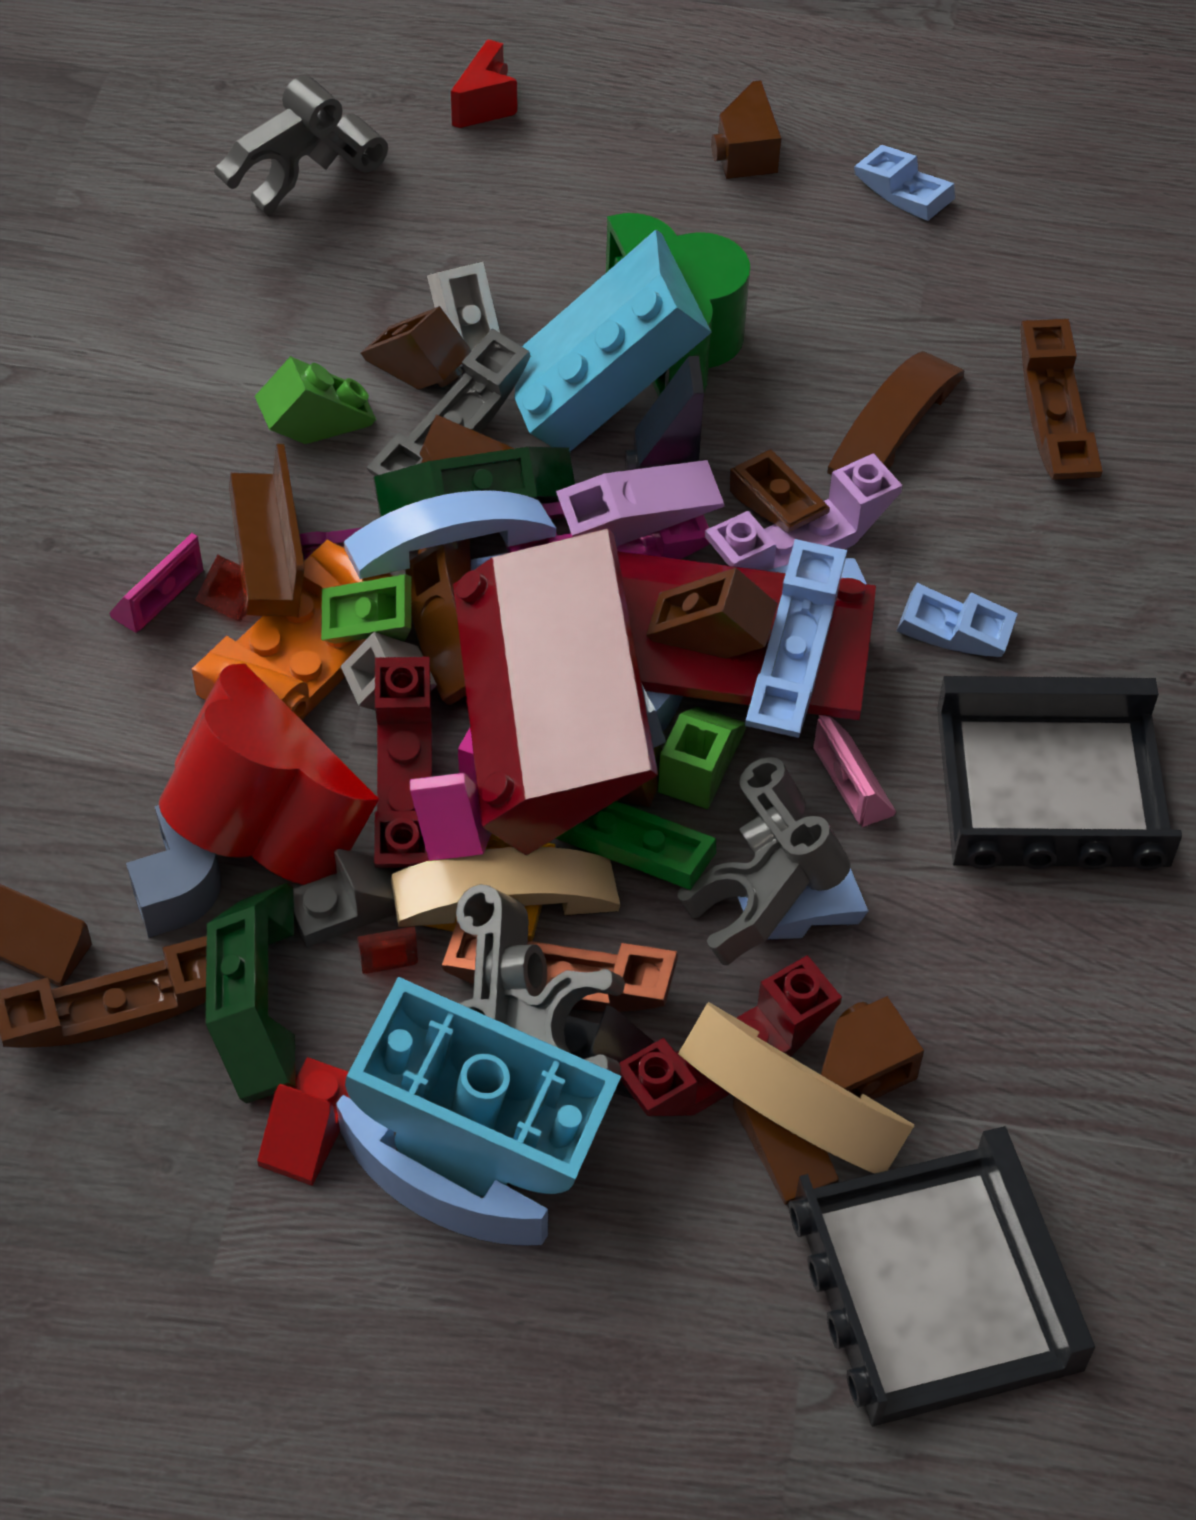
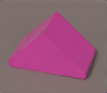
M465 773L411 779L410 792L429 861L484 854L492 833L482 827L477 785Z

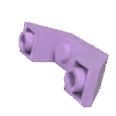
M873 453L832 472L829 499L824 501L830 507L828 514L787 533L775 524L763 529L752 514L746 511L705 530V538L729 566L764 571L788 565L795 539L844 550L855 545L902 491V484Z

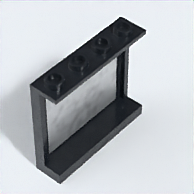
M944 676L937 705L953 865H968L979 869H987L994 866H1027L1032 869H1044L1050 866H1081L1090 870L1104 867H1137L1142 870L1171 867L1182 839L1181 830H1171L1152 717L1159 695L1156 678Z
M1006 1126L983 1131L978 1149L813 1189L808 1174L799 1176L795 1200L789 1201L792 1226L798 1237L806 1236L812 1253L807 1259L812 1284L816 1292L825 1291L832 1310L827 1312V1324L832 1342L836 1349L845 1348L852 1368L847 1370V1383L850 1395L857 1408L865 1406L872 1427L1085 1371L1095 1349V1344Z

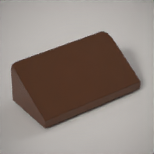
M0 884V960L41 979L48 977L50 983L62 987L92 945L87 924L81 919Z

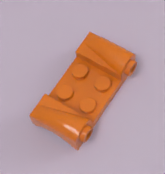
M327 539L304 561L299 616H262L237 641L228 636L224 637L192 668L196 695L204 700L207 699L223 668L232 664L245 663L303 720L345 677L341 665L366 640L362 639L337 644L321 640L322 589L392 577L394 575L386 573L359 579L344 547Z

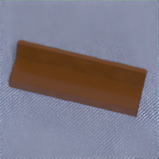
M276 444L273 474L230 473L229 493L246 615L299 616L304 577V560L285 445Z

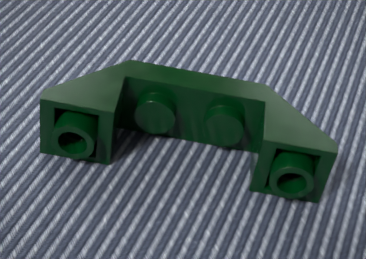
M528 446L439 459L373 477L380 517L421 500L467 491L511 492L537 499L540 503L559 500L556 491L575 485L570 451L566 447Z
M288 883L240 900L207 923L206 1026L239 1099L246 1104L275 1094L279 1084L292 1088L296 1087L295 1034L268 1016V945L294 936L293 887Z

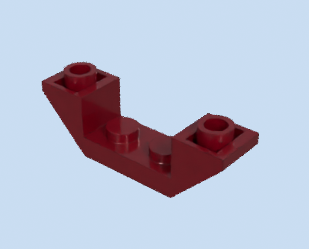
M376 657L375 713L377 719V797L379 801L377 803V811H375L374 865L375 868L411 867L429 861L410 792V780L433 777L430 657Z
M807 955L761 981L757 1006L736 1018L759 1031L758 1038L792 1057L841 1004L842 996ZM665 1038L658 1040L619 1063L621 1068L620 1080L647 1116L695 1115L730 1093L688 1063L678 1054L679 1051L675 1053Z

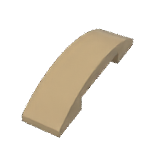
M514 847L485 849L482 855L426 861L393 873L391 877L398 927L455 923L456 909L461 896L469 888L480 884L489 885L518 900L524 906L562 903L564 915L619 911L620 908L611 860L596 854L565 848L540 847L529 855H524Z
M707 1003L678 1053L681 1057L737 1099L806 1141L874 1174L888 1171L914 1128L913 1123L864 1094L860 1098L758 1038L759 1031L712 1003Z

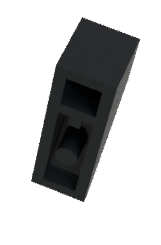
M688 356L635 428L634 450H625V471L699 461L704 388L699 356Z

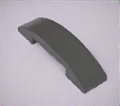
M492 328L461 362L465 374L408 437L398 432L367 466L368 471L377 476L420 464L423 458L419 454L436 414L478 433H482L518 382L531 357L530 352Z

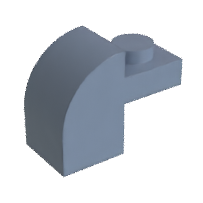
M159 805L154 807L166 851L126 863L133 894L148 938L187 926L201 918L213 906L221 888V872L217 854L204 850L180 836L166 822L161 814Z

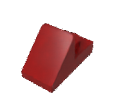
M487 39L452 88V126L463 128L516 114L518 110L517 81L515 78L507 76L508 65L504 63L503 43Z
M307 1057L296 1077V1087L292 1088L283 1084L278 1085L257 1159L258 1166L313 1186L340 1132L336 1103L342 1095L350 1098L345 1087L348 1071Z

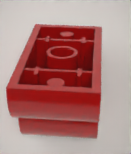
M244 663L228 665L220 672L176 757L175 769L160 796L159 808L166 822L180 836L192 844L222 856H252L274 874L294 883L306 885L337 873L334 850L343 849L351 851L377 805L379 798Z

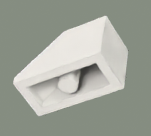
M483 262L427 275L434 307L440 306L471 350L479 344L492 328L500 333Z

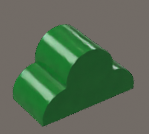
M622 213L607 216L606 273L652 232L658 230L662 233L712 332L652 382L658 397L688 356H699L705 393L708 382V368L730 361L738 354L744 342L750 278V261L747 254L737 243L721 235L696 232L677 236L666 223L649 215Z

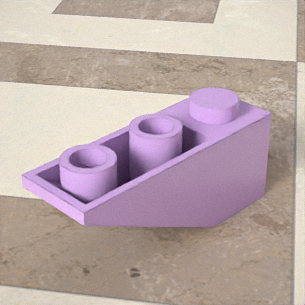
M708 460L604 473L556 491L572 537L609 529L614 533L616 547L725 507Z

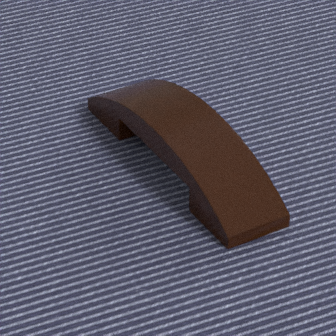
M1069 319L1022 321L1020 333L1025 389L1031 423L1043 464L1052 480L1100 478L1103 471L1094 432H1087L1073 369L1077 353Z
M925 351L911 356L887 378L866 404L834 454L827 473L832 475L833 471L873 453L889 470L894 464L897 448L934 403L941 405L964 377L965 370Z
M207 936L162 947L164 960L51 989L47 977L0 990V1036L3 1047H51L103 1039L153 1025L205 1003Z

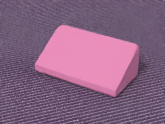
M819 715L813 748L858 824L865 827L893 817L896 813L893 805L852 737L831 716Z

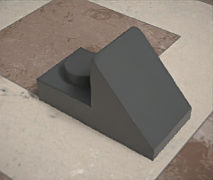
M343 849L334 850L337 873L293 889L294 922L306 948L395 915L396 908L391 883L392 874L395 873L394 869L375 868L373 856Z

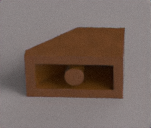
M761 80L753 81L719 115L718 134H712L711 149L715 162L721 161L726 179L778 173L781 135Z
M438 306L389 326L360 354L367 362L419 390L436 383L442 388L457 379L463 372L460 367L461 362L472 350L443 309Z
M733 568L660 592L646 636L653 642L727 659L765 647L771 634V625L778 603L741 571Z
M888 996L871 1004L860 1002L849 1007L837 1019L821 1075L859 1098L864 1094L874 1100L918 1078L924 1049Z

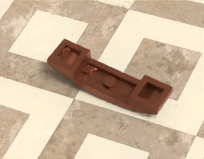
M458 922L454 928L442 967L444 972L474 984L477 938L461 929ZM533 941L527 942V945H538L544 953L547 964L546 985L566 970L594 972L608 969L623 977L625 987L619 996L604 993L587 995L578 1001L572 1009L604 1011L606 1005L617 1011H637L665 1006L678 960L677 951L621 943L619 953L611 954Z

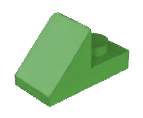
M403 574L322 589V641L334 644L367 639L373 632L405 642L411 630V576Z

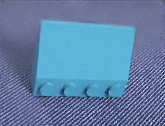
M658 230L652 232L522 346L530 352L531 357L515 385V401L529 433L551 447L569 448V451H572L712 333L662 233Z

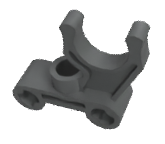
M304 75L295 78L285 89L282 102L286 110L236 140L226 157L215 167L214 173L229 188L234 189L239 186L245 173L254 164L264 159H271L272 164L269 175L264 183L251 194L252 202L265 214L269 215L275 211L281 200L295 187L299 174V160L303 156L308 155L327 170L336 157L340 155L359 171L366 173L377 169L383 163L387 156L388 143L359 116L349 114L342 117L343 109L341 103L316 80Z
M761 758L750 764L740 777L741 789L758 817L741 827L739 831L755 854V858L749 863L729 862L715 865L697 880L691 890L682 887L677 894L692 918L701 917L711 906L726 898L738 896L748 898L747 906L741 916L729 927L711 934L707 939L708 946L722 965L731 964L743 953L766 942L806 886L817 891L829 890L840 884L850 872L851 863L849 857L828 821L819 816H808L800 819L805 811V799L786 766L778 758Z
M483 884L469 888L458 901L456 909L457 922L461 929L477 938L473 998L465 1000L460 1004L570 1053L565 1043L564 1027L567 1016L573 1006L585 996L595 993L619 996L625 987L623 977L608 969L594 972L566 970L546 985V959L538 945H527L529 920L528 912L522 903L489 885ZM599 1054L584 1059L620 1075V1064L612 1058Z

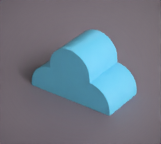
M398 977L346 1076L345 1087L349 1097L359 1109L382 1126L396 1132L395 1145L398 1152L469 1192L484 1197L495 1180L506 1186L509 1183L538 1193L557 1194L569 1190L576 1180L621 1076Z

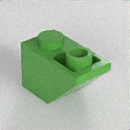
M292 356L286 360L254 396L269 430L303 444L369 427L376 421L375 415L367 401L369 395L361 384L351 378L344 380L330 374L317 363L308 364Z
M698 706L680 713L660 754L658 793L709 809L746 730L745 722Z

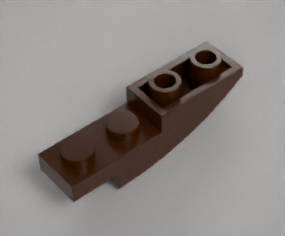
M470 538L418 549V555L409 561L410 568L405 569V574L411 576V614L423 656L430 657V672L437 684L436 688L442 701L449 706L466 695L453 584L460 580L464 574L471 571Z

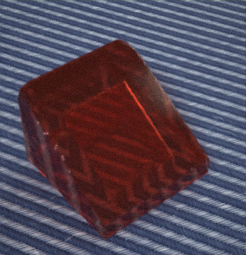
M217 554L195 601L241 622L246 616L240 566Z
M414 926L356 937L362 974L401 968L418 963Z

